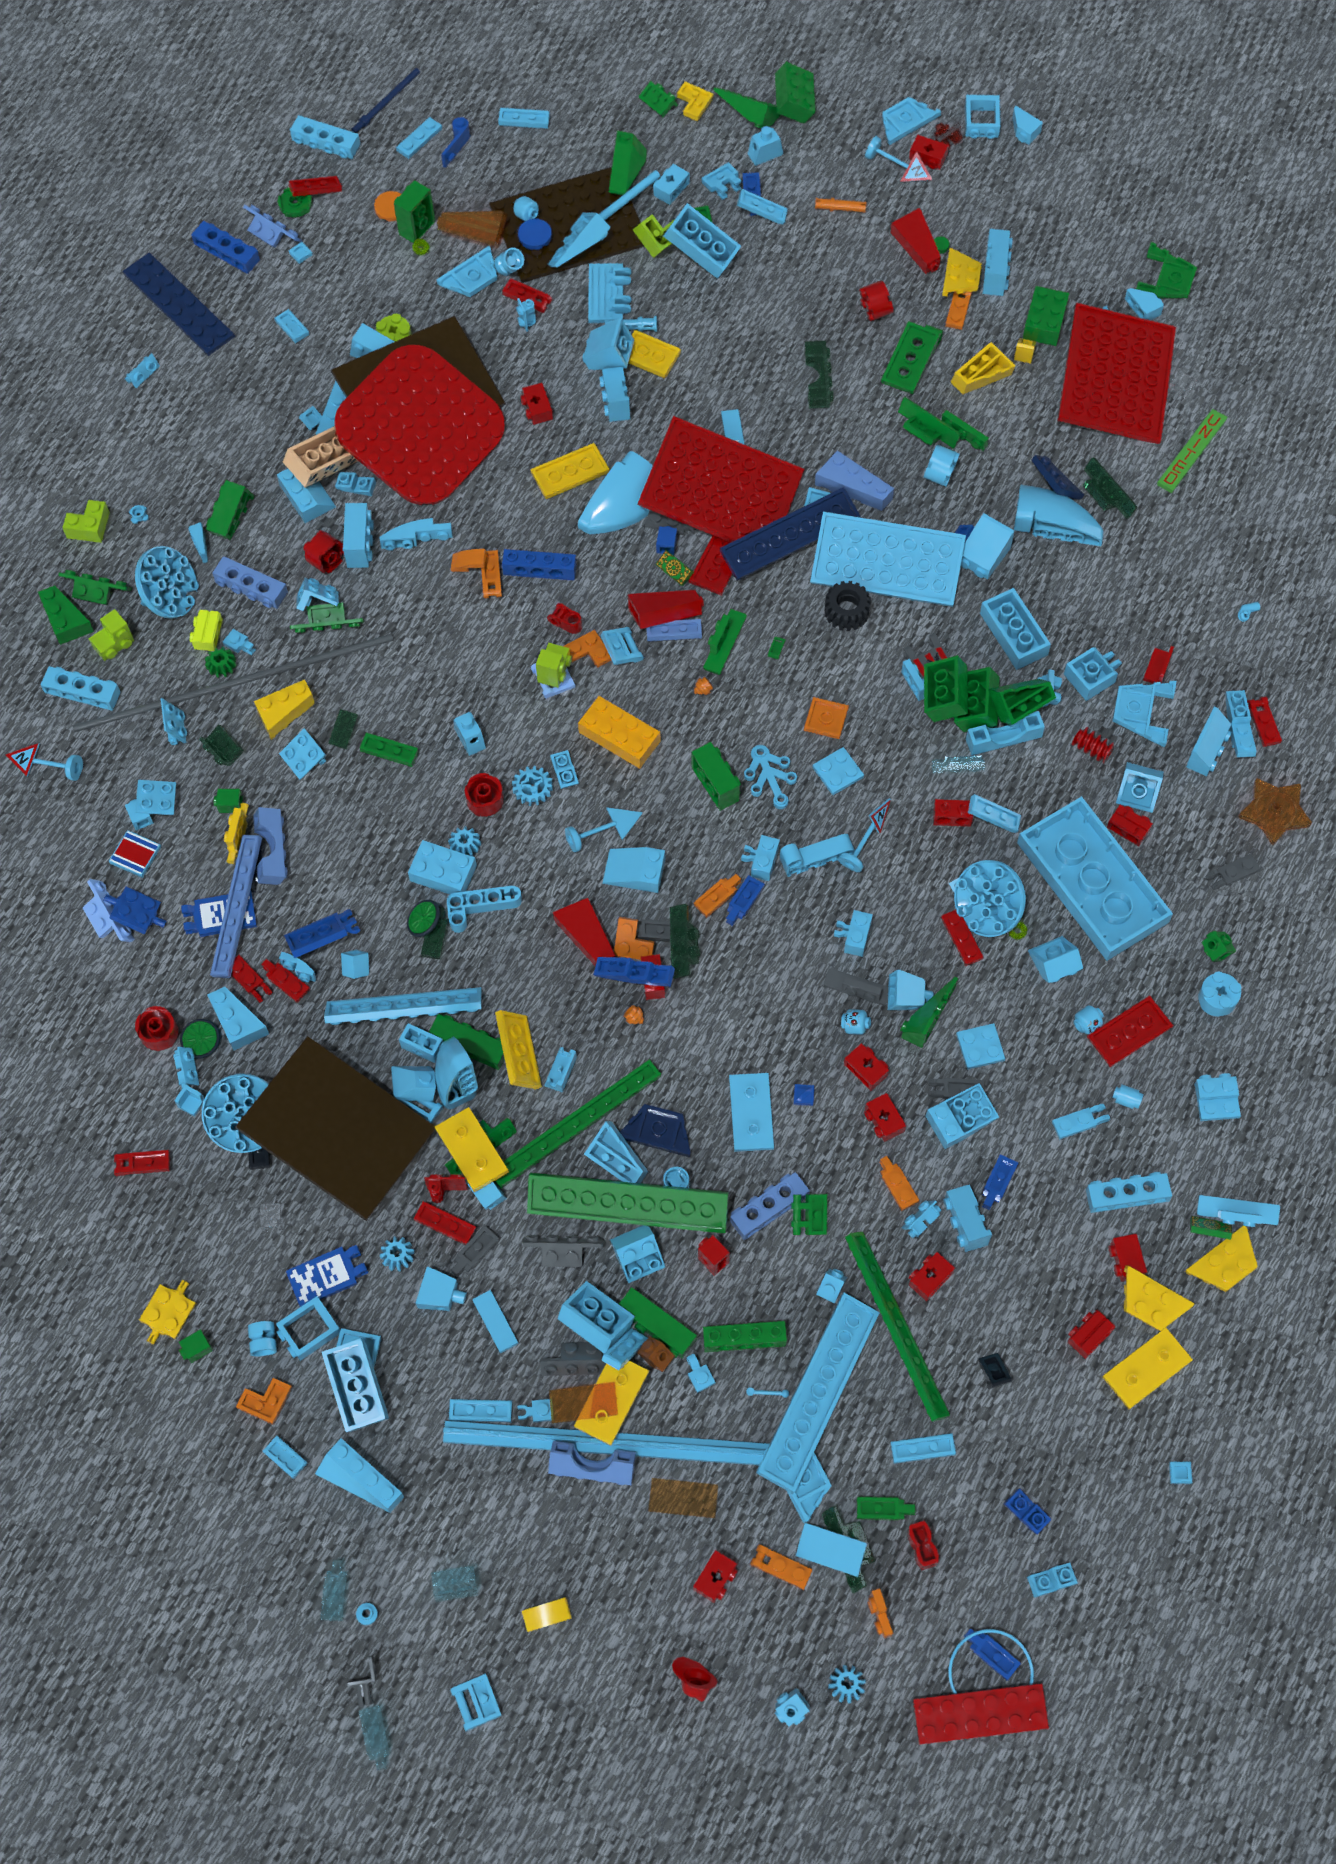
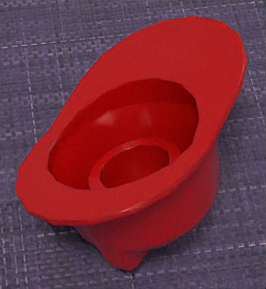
M679 1657L673 1661L672 1670L681 1680L683 1692L687 1696L703 1702L710 1689L717 1685L716 1677L702 1664L689 1658Z

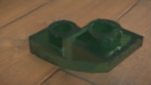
M340 709L328 744L347 749L358 714Z

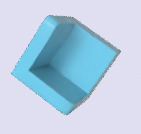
M356 949L341 953L343 976L355 979L369 975V957L367 952Z
M186 1084L175 1099L178 1108L194 1117L204 1102L203 1095Z

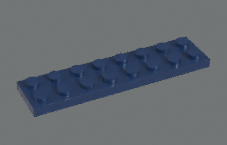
M150 252L123 270V274L207 356H210L235 337L234 333Z
M842 487L721 547L719 551L736 581L818 541L823 512L859 518L861 516L847 491Z

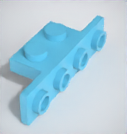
M1199 1195L1197 1215L1223 1219L1222 1223L1235 1224V1221L1243 1222V1226L1255 1227V1223L1278 1225L1279 1205Z

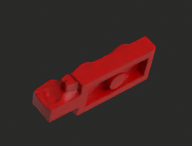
M267 959L261 964L263 969L268 972L266 977L296 1003L310 990L309 986L284 968L283 965L279 963L274 965Z

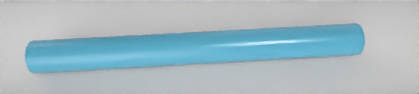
M657 170L653 171L599 214L604 221L660 178L659 172Z

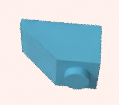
M1015 106L1012 116L1015 135L1019 141L1030 145L1041 133L1043 122Z
M1132 288L1127 289L1125 300L1139 318L1152 320L1162 314L1163 302L1154 293Z

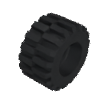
M841 581L840 585L838 583L834 584V588L831 587L825 599L824 611L828 623L832 622L834 628L839 626L841 631H843V628H847V631H851V628L857 630L858 625L862 627L864 621L867 622L871 605L870 594L868 591L865 592L866 588L864 586L860 587V584L857 582L853 584L852 581H848V583ZM848 601L854 603L857 607L845 610L838 604Z

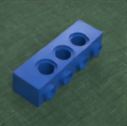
M203 221L191 234L194 245L247 274L260 261L258 250L255 247L245 244L239 238L232 237L228 232L218 229L213 224Z
M504 549L502 560L503 575L575 581L577 566L575 554Z

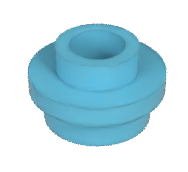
M364 1603L358 1607L356 1618L361 1624L370 1625L377 1619L378 1612L373 1604ZM365 1610L370 1611V1616L367 1618L363 1617Z

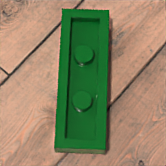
M947 410L942 414L941 421L960 432L961 440L965 439L975 449L984 451L987 448L989 437Z
M370 733L365 734L359 748L360 752L410 767L413 766L419 752L416 747Z

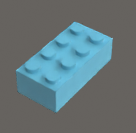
M688 203L663 235L716 278L723 273L741 247L740 244Z
M1014 588L982 602L980 615L1016 670L1048 656L1051 644Z
M358 1339L323 1351L322 1356L345 1431L352 1432L389 1419L365 1339Z

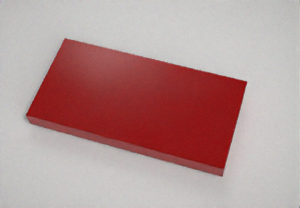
M712 535L694 573L689 579V583L722 596L733 574L719 550L731 542Z
M1148 996L1093 1033L1087 1035V1038L1111 1068L1173 1028L1174 1025L1152 997Z

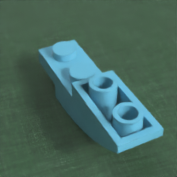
M433 518L400 525L380 536L381 548L386 550L400 547L411 549L417 546V540L427 542L430 539L447 540L448 538H453L451 523L434 524Z
M1245 690L1226 691V709L1228 721L1231 723L1229 730L1232 732V748H1235L1237 757H1255L1257 751L1250 725L1251 715Z

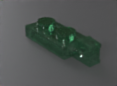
M439 907L440 917L436 927L424 937L421 957L439 960L441 958L448 927V919L444 918L446 911L443 907Z

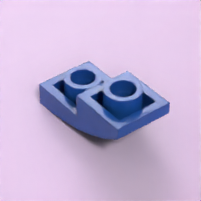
M1016 1489L1003 1503L1036 1535L1051 1521L1050 1517L1037 1504H1034L1021 1489Z

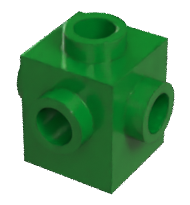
M1212 931L1201 942L1204 946V952L1211 958L1212 962H1221L1236 952L1231 943L1232 939L1226 932Z

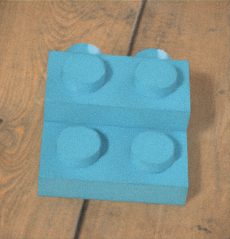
M1229 1073L1221 1074L1219 1078H1211V1075H1202L1196 1080L1194 1085L1200 1121L1236 1119L1241 1117L1236 1076L1231 1077Z

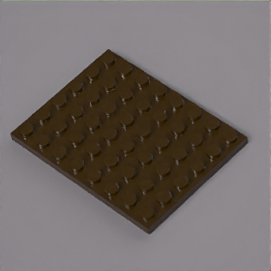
M611 167L489 203L506 248H516L524 256L523 266L516 271L521 283L645 247L633 231L641 222L630 200L605 220L611 228L607 231L608 234L603 240L598 241L559 267H550L548 265L556 251L564 246V238L571 235L572 231L570 229L582 213L600 214L623 196L609 193ZM522 196L537 202L539 211L535 219L548 223L552 231L550 243L547 246H542L539 250L525 248L518 239V229L525 221L515 215L514 203Z

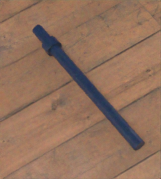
M415 68L372 110L359 118V122L351 128V131L357 133L361 128L366 127L379 111L420 74L419 69Z

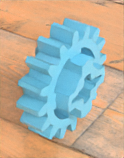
M527 766L525 772L520 769V775L515 774V781H512L513 794H516V799L521 798L522 804L528 801L529 806L532 805V802L539 805L540 800L546 802L545 796L550 797V791H553V786L551 785L552 778H549V773H544L543 768H540L539 771L536 770V766H533L532 770Z

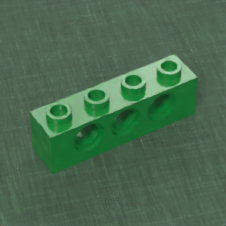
M785 1321L703 1327L704 1353L786 1347Z

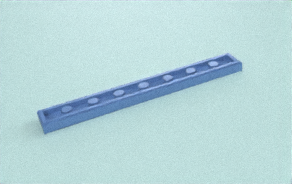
M242 835L210 975L212 977H231L262 837L260 835Z

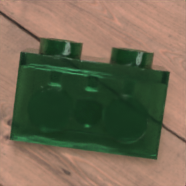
M217 725L207 738L201 736L199 739L203 743L202 747L207 752L212 753L214 761L221 766L232 765L244 751L221 725Z

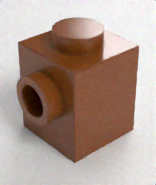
M650 1336L637 1352L652 1368L661 1372L666 1369L675 1357L661 1341Z

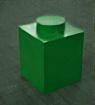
M218 789L217 795L214 796V807H217L219 813H233L234 808L241 807L243 801L241 790Z
M201 1329L179 1341L182 1347L179 1349L181 1356L184 1360L188 1359L191 1364L213 1351Z

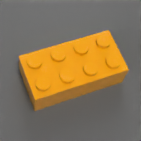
M601 696L597 697L578 722L580 734L639 769L661 742L660 731Z

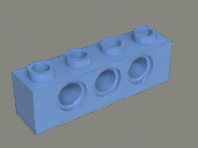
M224 556L212 572L217 585L221 587L227 586L234 593H242L252 601L258 600L267 608L273 607L277 609L288 593L285 583Z
M796 1172L792 1175L787 1174L781 1178L779 1184L776 1186L771 1185L764 1190V1194L751 1198L747 1202L748 1205L743 1208H736L731 1213L730 1222L742 1239L746 1240L790 1210L793 1194H801V1201L806 1199V1194H809L810 1191ZM781 1191H788L790 1196L782 1197L779 1193ZM765 1202H772L774 1206L766 1208L763 1204ZM749 1213H755L758 1217L754 1220H751L747 1217V1215Z

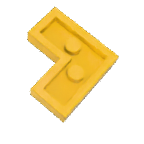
M684 82L677 92V98L689 102L683 110V115L698 121L714 99V94Z

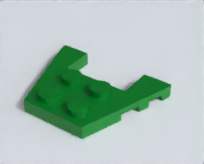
M1151 242L1146 258L1163 262L1156 286L1138 281L1136 289L1154 293L1158 298H1188L1197 267L1180 257L1172 256L1169 254L1170 251L1162 250L1156 247V243Z

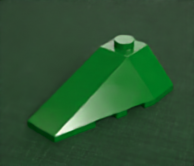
M714 87V91L748 121L754 122L755 127H771L781 116V114L777 113L776 105Z
M617 131L609 193L624 195L628 192L635 177L638 176L641 168L645 165L647 149L632 133Z

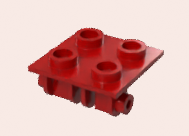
M434 1174L424 1177L427 1189L434 1203L442 1202L444 1190H468L465 1177L453 1174L449 1177H441V1175Z

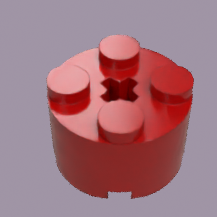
M880 280L859 289L862 297L860 302L863 309L867 308L868 312L866 313L870 322L894 312L892 301H889L888 289L883 281Z
M323 530L318 531L303 547L305 560L322 573H332L343 561L341 560L342 554H344L343 543Z
M479 773L468 780L469 782L465 786V797L467 806L476 816L486 817L497 813L502 808L504 797L502 785L498 778L487 773Z
M152 1006L145 1009L146 1011L142 1014H139L135 1022V1030L145 1047L150 1050L161 1051L173 1046L178 1037L179 1030L175 1019L167 1009L160 1006Z

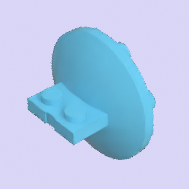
M157 546L144 552L137 562L135 582L141 597V605L147 606L153 613L169 619L183 616L190 611L195 604V599L191 595L186 596L187 592L197 591L199 584L187 557L173 548Z
M983 860L970 865L960 875L955 887L954 902L957 914L964 918L970 931L984 937H995L1008 933L1019 923L1024 913L1026 896L1021 879L1011 867L1000 861Z
M242 1073L227 1076L211 1087L203 1102L202 1122L206 1133L214 1143L225 1150L236 1153H248L262 1148L235 1129V1126L269 1083L258 1076Z

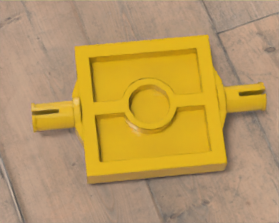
M241 803L240 808H234L233 814L229 816V830L224 835V842H226L229 852L226 861L229 864H234L235 857L237 858L242 835L246 833L248 825L246 814L249 807L246 803Z
M181 1280L176 1290L168 1289L161 1284L158 1286L139 1319L140 1322L152 1329L150 1336L146 1340L147 1342L154 1345L159 1334L167 1335L173 1339L177 1338L196 1305L194 1301L186 1298L183 1294L189 1283Z

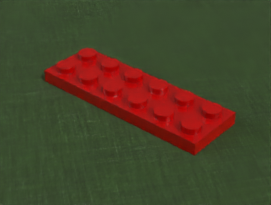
M1042 1683L913 1699L919 1745L1049 1729Z

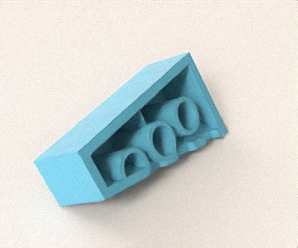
M341 1438L326 1454L315 1475L389 1513L404 1498L401 1491Z

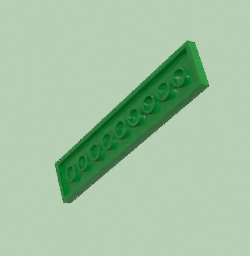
M530 1173L528 1179L527 1214L726 1233L729 1192Z

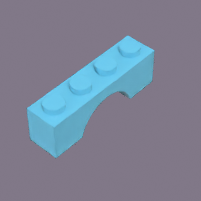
M1039 711L1013 725L1009 724L1000 728H989L983 725L968 729L966 742L971 755H976L1041 738L1045 726Z

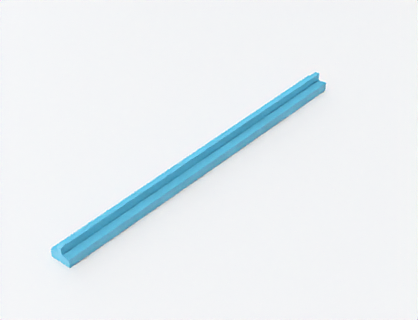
M445 1421V1427L443 1428V1443L551 1450L553 1441L573 1443L577 1452L612 1455L614 1450L636 1452V1457L760 1465L766 1453L765 1450L770 1445L765 1443L618 1433L612 1446L580 1430Z

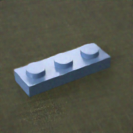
M701 619L676 620L647 627V641L702 638Z

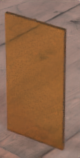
M615 1382L549 1390L552 1424L596 1418L595 1415L599 1410H605L608 1416L618 1415ZM600 1412L598 1414V1418L606 1417V1414L604 1412Z
M652 1478L648 1511L715 1518L718 1485Z

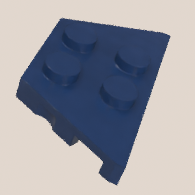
M644 1104L638 1113L628 1121V1124L621 1131L619 1130L626 1141L686 1157L691 1156L684 1117L681 1113Z

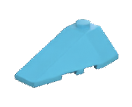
M582 213L571 227V235L564 238V246L556 251L548 265L550 267H559L598 241L603 240L611 227L598 213Z

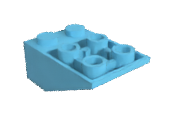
M980 1083L928 1109L925 1117L944 1149H947L999 1118V1115Z

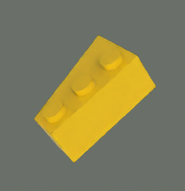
M990 342L954 373L951 383L962 394H965L1012 375L1015 365Z
M304 679L255 700L254 704L272 740L276 737L275 735L288 727L294 719L301 716L315 702Z

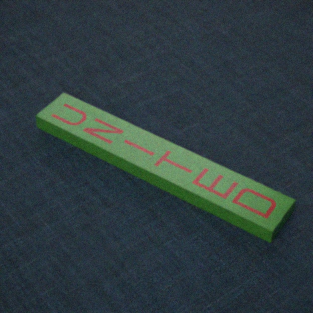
M1212 409L1159 479L1157 485L1173 493L1227 421L1228 417Z

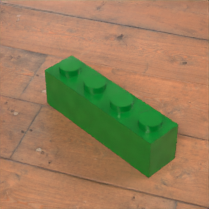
M438 1014L428 1032L442 1038L443 1042L455 1037L463 1046L469 1058L494 1069L500 1070L505 1060L500 1038H492L483 1030L476 1031L467 1023L462 1022L460 1024L448 1015L442 1016Z
M632 1287L619 1303L621 1307L635 1316L633 1320L635 1329L642 1334L646 1332L652 1338L661 1341L675 1356L674 1358L679 1356L683 1359L697 1341L695 1333Z

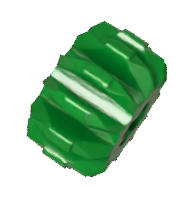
M222 646L220 650L215 647L214 652L209 651V656L205 657V666L212 676L216 674V677L219 678L221 674L227 677V672L233 674V668H236V657L230 649L225 650Z

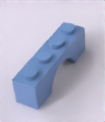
M258 807L253 815L254 832L261 835L270 847V855L262 858L257 865L258 884L278 885L287 877V867H285L284 863L286 850H283L285 834L282 833L284 818L281 816L280 809Z
M553 1441L548 1474L575 1477L577 1479H590L598 1482H611L619 1485H631L636 1452L614 1450L610 1457L601 1461H592L581 1456L573 1443Z

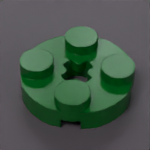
M289 187L283 190L284 193L281 196H278L279 209L286 217H300L308 214L312 206L311 195L293 197Z

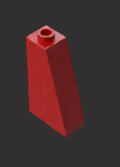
M918 208L891 223V234L925 274L935 272L940 267L941 256L922 210Z
M696 590L628 594V609L640 629L702 615V607L704 606L703 598L697 594Z
M588 898L553 912L555 923L594 966H596L598 957L615 958V954Z

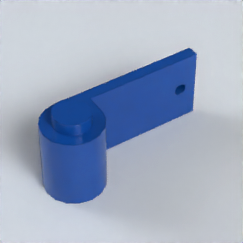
M458 117L452 122L454 139L441 154L443 167L445 168L452 162L470 138L469 123L466 118Z

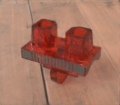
M938 123L934 135L937 137L935 140L949 145L948 150L951 148L950 143L947 141L949 138L954 145L963 139L959 131L961 128L959 123L947 130L949 128L948 124Z

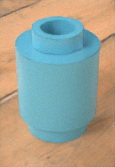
M1121 1084L1120 1088H1115L1112 1098L1116 1099L1115 1103L1131 1109H1139L1143 1094L1139 1093L1137 1089Z

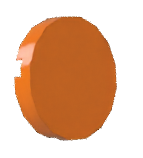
M388 191L380 194L375 199V213L379 218H383L386 221H396L394 201L401 193Z

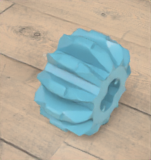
M465 826L463 830H460L457 827V833L451 832V838L448 840L451 850L469 854L472 857V851L478 853L481 841L479 840V834L475 833L473 828L467 830Z
M393 1237L392 1243L386 1240L387 1247L381 1246V1251L384 1253L380 1254V1258L384 1260L383 1265H389L391 1271L394 1270L395 1266L398 1271H401V1265L408 1268L409 1265L406 1261L413 1262L414 1259L411 1255L415 1253L414 1249H411V1243H405V1238L403 1237L399 1242L396 1237ZM395 1251L400 1252L398 1257H395Z
M843 1665V1673L840 1669L836 1668L835 1673L837 1676L830 1675V1679L836 1683L829 1684V1688L837 1689L832 1693L833 1697L839 1693L841 1694L839 1702H842L844 1696H847V1703L850 1704L852 1702L851 1695L855 1700H859L860 1697L857 1692L864 1693L865 1691L862 1687L858 1686L866 1683L863 1679L858 1680L862 1676V1672L860 1671L856 1675L853 1674L855 1666H852L850 1672H848L847 1665ZM844 1679H848L849 1682L853 1683L849 1690L846 1689V1686L841 1685V1682L844 1683Z

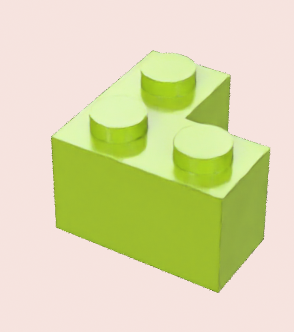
M652 214L634 228L633 231L654 258L672 244L663 235L674 220L662 228Z
M88 500L84 515L66 513L62 527L66 538L102 543L110 514L106 502Z
M115 609L100 618L103 629L88 638L94 650L104 661L114 658L117 652L129 648L132 642H134L128 624Z
M548 642L546 650L541 649L536 662L538 683L559 688L560 683L565 680L566 667H569L572 661L569 648Z

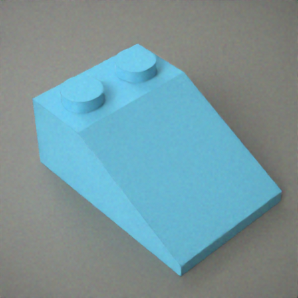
M649 847L610 849L602 884L658 893L665 864V850Z

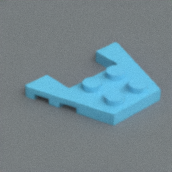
M1169 681V683L1162 684L1161 682H1155L1152 685L1134 684L1119 686L1113 722L1165 747L1169 729L1149 725L1154 696L1173 699L1177 681Z

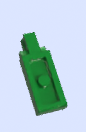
M857 1497V1520L899 1521L904 1520V1515H915V1504H904V1500L899 1498Z

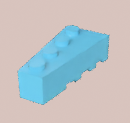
M989 230L983 294L1003 296L1004 290H1008L1009 280L1006 277L1009 276L1010 271L1008 262L1011 259V252H1009V248H1012L1013 238H1010V231Z

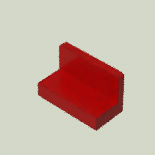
M1174 646L1170 647L1169 652L1154 648L1143 681L1152 684L1155 682L1162 683Z

